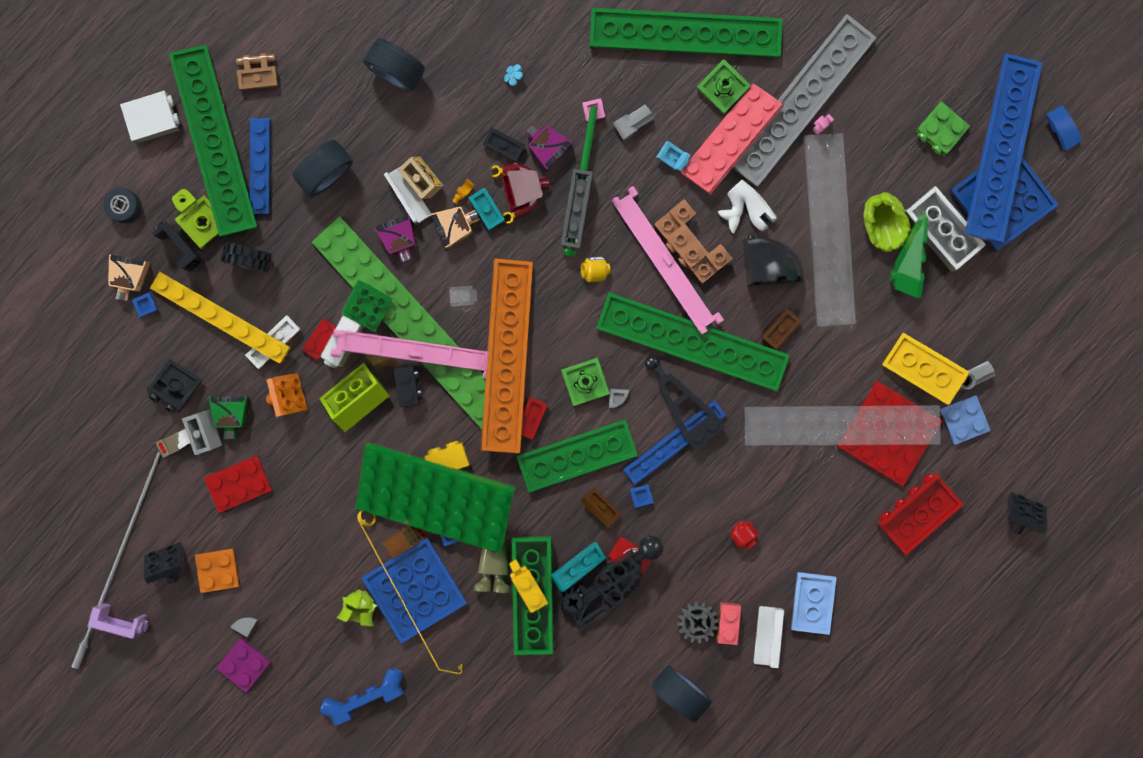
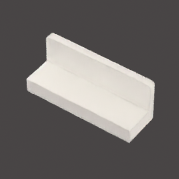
M399 168L389 174L387 172L384 173L415 225L431 216L424 201L398 171Z
M759 606L753 660L755 664L769 665L771 668L779 667L784 610L782 608Z

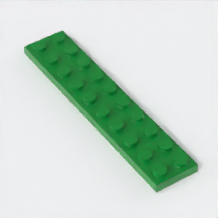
M592 8L590 48L780 58L783 18Z
M207 45L170 52L171 65L219 238L257 229Z
M610 292L596 327L598 330L774 391H778L790 356L706 326L708 331L702 335L693 321Z

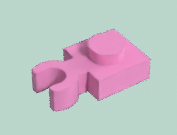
M830 114L825 118L821 116L814 122L816 126L812 131L818 136L834 119Z

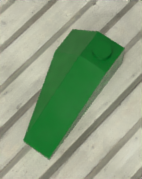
M921 211L894 264V270L890 271V282H893L894 288L916 298H921L924 281L921 262H925L926 258L925 248L923 247V244L927 243L929 218L926 211Z

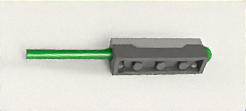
M594 106L590 107L580 170L573 169L561 240V247H566L563 248V253L567 257L575 256L577 250L574 249L580 250L593 176V172L587 170L598 107Z

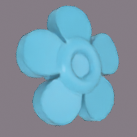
M518 64L514 67L509 66L506 70L508 74L504 76V81L511 86H515L517 80L523 78V73L520 72L522 67Z

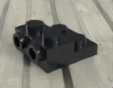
M169 359L147 387L148 398L155 403L160 401L165 404L164 408L168 412L180 414L190 401L192 394L202 383V379Z

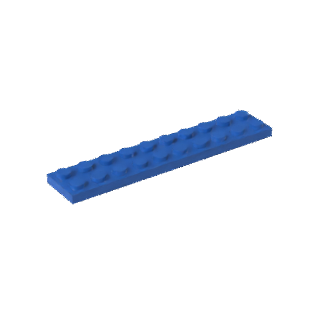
M1008 53L1003 55L965 227V235L999 244L1004 242L1042 62Z

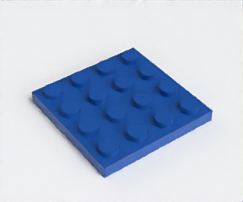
M1023 157L1004 242L999 244L988 241L995 251L1001 249L1058 206L1057 202ZM978 170L950 190L967 214H969Z
M428 537L383 564L392 582L382 565L362 577L363 582L400 643L419 633L400 597L420 632L467 604V601Z

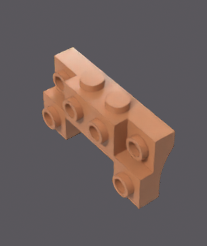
M684 199L658 220L654 226L668 242L665 244L672 253L676 252L680 257L678 258L679 263L684 268L688 267L698 281L703 284L733 258L721 244L710 253L706 251L685 225L696 213Z

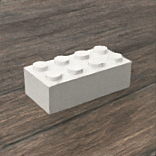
M936 186L905 211L909 223L913 227L921 211H926L929 218L927 244L951 272L960 268L986 245L980 238L964 234L967 222Z

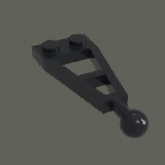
M647 356L645 366L647 369L653 370L660 378L658 382L659 387L683 436L694 450L726 428L715 412L671 373L665 374L659 366L660 360L657 356ZM669 381L684 393L674 402L665 386ZM687 398H690L709 415L689 431H687L676 408Z

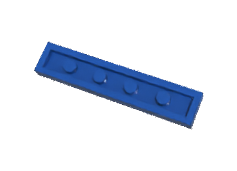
M250 118V203L253 214H270L269 118Z

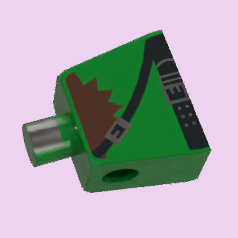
M249 396L209 397L214 428L224 427V439H235V427H245Z

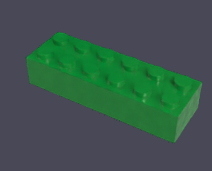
M551 536L512 537V561L517 560L521 568L526 566L530 570L548 601V604L531 613L513 583L514 655L553 654Z

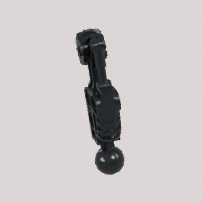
M656 536L643 538L640 541L639 550L634 552L630 549L603 567L598 572L595 583L586 588L580 584L577 588L573 584L564 592L560 591L559 596L561 598L558 599V603L562 604L561 610L567 609V615L574 617L575 626L578 629H582L585 624L596 618L601 612L610 611L620 605L623 600L630 596V593L635 592L636 587L640 586V580L643 579V574L641 573L642 561L644 559L655 560L662 555L663 544L661 540ZM616 566L623 567L625 571H618ZM600 577H607L609 582L602 581ZM612 592H618L621 596L615 597ZM603 595L602 605L583 616L588 603L596 597Z

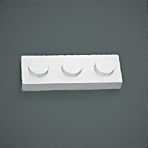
M286 315L268 335L286 344L301 329ZM254 348L245 355L258 369H261L271 359Z

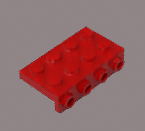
M938 473L927 474L922 479L923 483L921 485L912 487L905 499L900 498L893 504L894 508L890 512L885 511L879 517L880 521L877 524L904 555L912 551L964 505L943 482Z

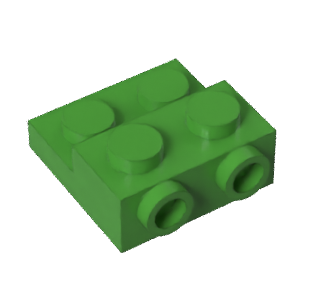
M941 101L915 132L918 133L917 136L921 141L928 142L932 146V150L935 153L944 156L970 126Z

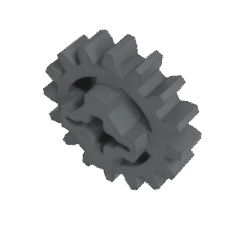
M694 601V606L687 603V609L681 608L683 615H677L681 619V621L677 622V625L682 626L679 632H685L684 639L690 637V642L693 643L697 639L698 643H701L702 638L708 641V635L714 637L712 630H718L714 623L719 622V620L714 618L717 614L716 611L710 612L712 609L711 605L705 607V602L702 601L701 605H698L697 601ZM697 609L702 610V611H700V613H692V612H691V611L697 610ZM708 615L710 617V626L706 625ZM686 617L689 619L690 624L687 629L685 627ZM691 617H693L694 619L696 618L697 620L701 618L700 621L704 627H702L701 625L699 626L698 624L694 626L695 623ZM696 631H703V632H704V633L699 634V635L694 634Z

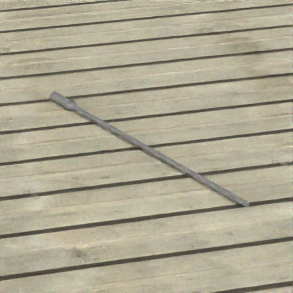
M160 452L157 453L98 605L104 601L160 459ZM92 627L88 628L84 640L79 643L80 646L71 666L75 669H79L86 649L89 647L88 639L93 629Z

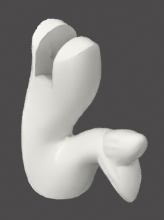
M743 180L727 193L733 206L732 209L718 211L723 219L729 221V228L732 233H735L739 224L744 203L747 206L752 223L760 231L768 229L767 225L760 218L762 214L772 223L777 220L776 215L765 200Z

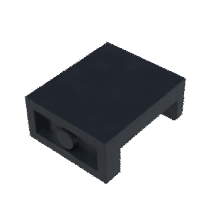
M166 221L160 222L155 226V231L152 233L154 237L164 240L169 236L185 254L177 262L181 269L191 272L204 261V258L174 224Z

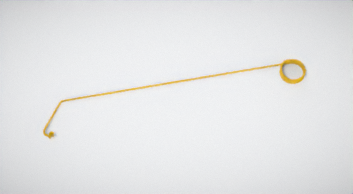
M361 510L357 518L364 530L363 526L369 527L375 523L376 516L373 515L372 523L368 524L365 522V519L362 520L361 513L363 510ZM373 547V549H374V551H375V553H376L378 559L380 560V562H381V564H382L384 570L386 571V573H387V575H388L390 581L392 582V580H391V578H390V576H389L387 570L385 569V567H384V565H383L381 559L379 558V556H378V554H377L375 548ZM400 597V599H401V601H402V603H403L405 609L407 610V612H408V614H409L411 620L413 621V623H414V625H415L417 631L419 632V634H420V636H421L423 642L425 643V641H424V639H423V637H422L420 631L418 630V628H417V626H416L414 620L412 619V617H411V615H410L408 609L406 608V606H405V604H404L402 598ZM427 647V649H428V651H429V653H430L432 659L434 660V662H435V664H436L438 670L445 671V672H450V673H455V674H461V673H462V668H463V667H462V664H461L460 667L458 666V669L461 670L460 673H456V672H452V671H447V670L439 669V667H438V665H437L435 659L433 658V656H432V654H431L429 648Z

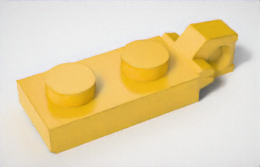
M517 560L510 562L509 565L513 570L510 576L530 612L532 613L548 604L530 570L526 566L521 568Z

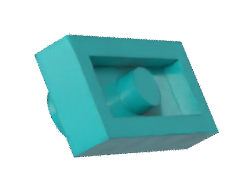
M485 188L469 197V200L489 231L505 221Z

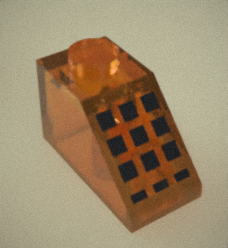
M408 526L385 540L383 544L393 559L425 539L427 535L422 529Z

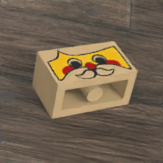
M410 157L398 169L421 199L431 198L444 186L421 157Z

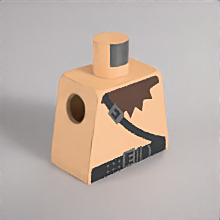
M462 207L431 214L446 249L451 248L471 235L473 232L470 225L480 221L475 210L464 214Z
M109 255L108 284L118 288L116 299L128 301L130 290L140 291L150 266L149 262Z

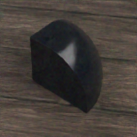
M748 235V239L743 240L747 286L804 282L801 261L789 246L778 240L759 238V235Z

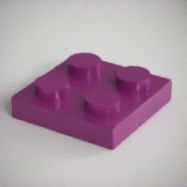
M240 638L216 669L243 691L248 692L271 661L243 638Z

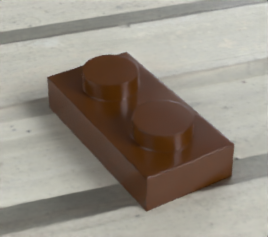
M787 308L761 338L776 350L798 326L801 320Z
M595 488L591 489L581 500L607 528L621 515Z

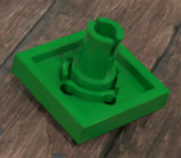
M358 280L340 314L376 332L393 298Z

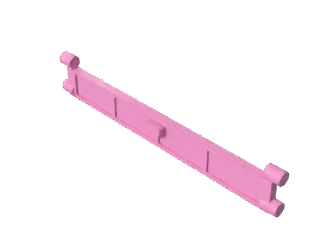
M632 186L627 190L629 195L621 200L615 197L611 201L686 313L703 335L708 331L706 326L714 321L719 324L724 319L719 312L712 316L634 201L633 198L639 193Z
M343 330L333 331V337L338 339L336 349H331L330 357L340 358L342 350L484 371L483 378L486 379L487 351Z

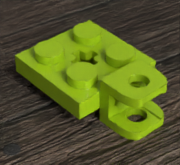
M181 189L172 197L175 207L181 213L174 220L200 249L219 235L210 202L205 195L196 201L190 192ZM199 218L207 219L205 227L198 226Z

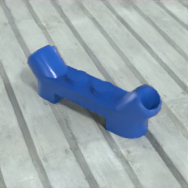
M395 668L387 669L381 686L376 688L373 685L365 689L366 693L360 696L357 693L348 697V701L345 703L325 698L320 712L331 717L334 726H337L353 717L351 710L383 696L385 702L393 700L404 694L400 685L403 673Z

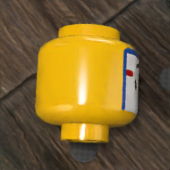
M590 257L581 264V275L587 282H603L607 275L610 274V265L602 257Z

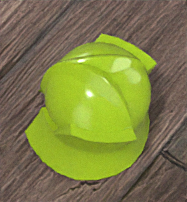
M356 590L347 597H343V608L337 618L348 622V620L359 622L361 626H374L373 613L377 604H374V600L367 591Z

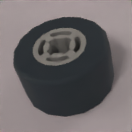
M122 187L114 188L104 197L103 208L106 215L113 221L130 223L140 214L141 201L129 189Z

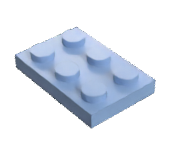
M797 572L791 630L830 635L837 577Z

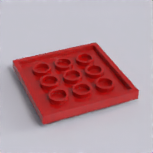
M876 381L837 444V447L899 485L904 486L943 421Z

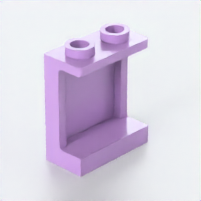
M102 603L92 609L88 627L125 637L135 638L143 634V632H146L149 621H147L148 615L145 614L135 618L133 623L109 617L108 614L111 607L109 604Z

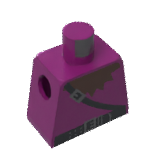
M533 124L526 131V134L533 139L529 144L530 150L547 172L573 146L570 140L549 126L540 131Z
M409 214L374 227L391 256L399 254L402 263L412 260L409 249L416 247V241Z

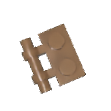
M262 53L260 56L250 57V55H244L243 58H236L237 66L244 65V70H237L240 91L278 87L276 67H268V62L276 61L275 54L267 55V53ZM261 63L262 68L251 69V64Z

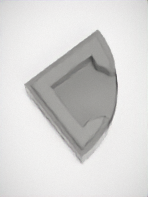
M610 389L609 408L621 405L627 399L629 390Z
M253 617L241 618L233 623L230 628L248 637L258 619Z

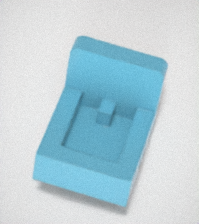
M666 141L656 157L671 168L681 171L688 165L691 155L682 151L671 142Z

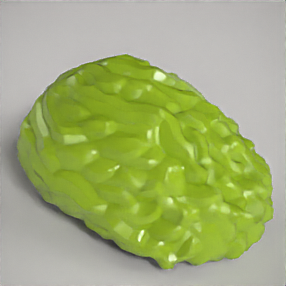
M887 192L872 196L867 200L863 217L871 243L876 248L885 252H891L904 245L911 229L902 203L895 196Z

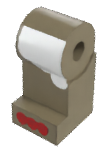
M182 429L165 439L155 442L163 458L170 457L191 444L186 429Z

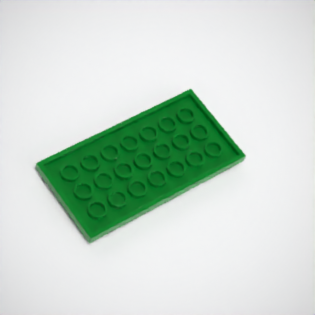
M367 442L364 447L355 509L501 554L516 487Z

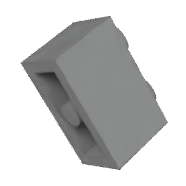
M210 409L182 418L195 455L222 446L217 429L214 428Z

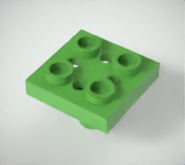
M723 59L697 86V89L725 114L751 85Z
M598 358L561 370L573 406L610 394Z

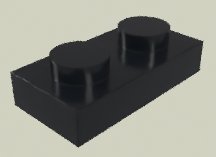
M492 127L483 142V146L516 163L526 146Z

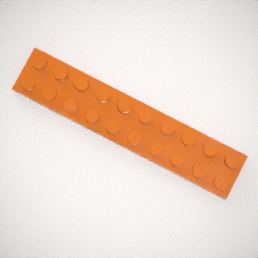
M494 259L481 451L520 453L533 262Z

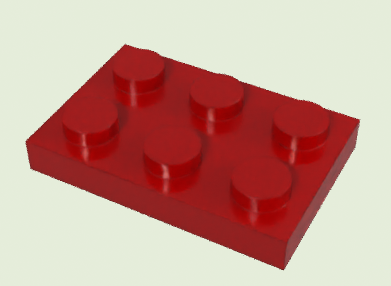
M258 455L204 478L218 513L273 490Z

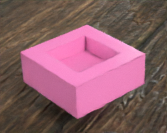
M601 98L582 103L586 122H588L591 106L598 107L596 120L605 118Z

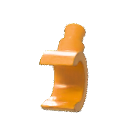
M466 179L463 186H459L456 190L457 193L452 201L457 204L459 200L465 198L475 185Z

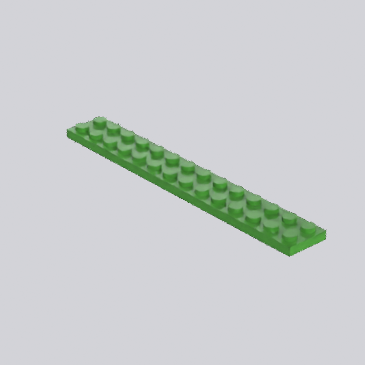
M338 217L312 241L316 248L353 288L357 281L361 280L393 298L382 320L399 339L459 347L341 217ZM421 362L482 429L486 380L483 378V373L480 370Z

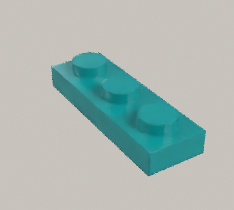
M593 542L554 572L551 577L559 590L564 592L606 559L597 542Z

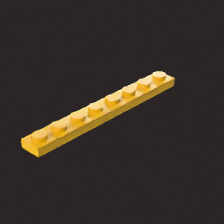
M161 272L158 273L150 289L279 364H282L291 349L286 344Z

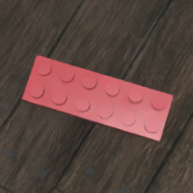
M753 83L689 160L688 165L680 172L711 195L784 107L783 104Z

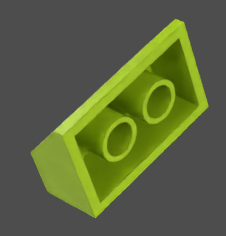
M363 363L319 399L332 420L346 432L390 395L367 365Z

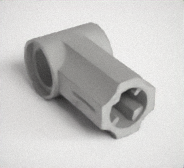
M643 105L630 115L621 117L613 125L623 140H626L634 135L639 128L652 121L654 117L649 108Z
M989 361L967 370L970 372L968 376L969 384L967 386L962 385L960 389H972L975 385L994 377L995 372Z

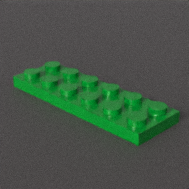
M625 419L516 457L528 492H532L638 455Z

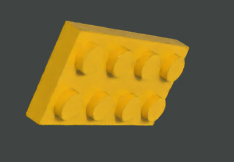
M902 333L882 364L885 368L948 406L970 374L969 371L905 333Z

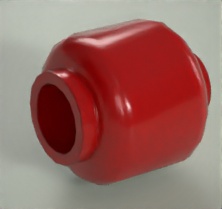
M743 520L731 528L730 536L738 548L743 549L746 547L749 550L757 544L755 540L758 539L759 534L751 522Z

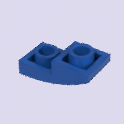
M1059 106L1046 114L1052 132H1057L1062 149L1068 150L1082 141L1074 121L1064 106Z

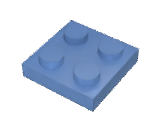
M977 395L939 409L954 445L991 431Z

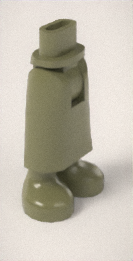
M506 540L504 541L501 554L482 548L478 573L482 574V579L474 585V591L491 592V575H495L493 592L510 593V587L504 582V575H508Z

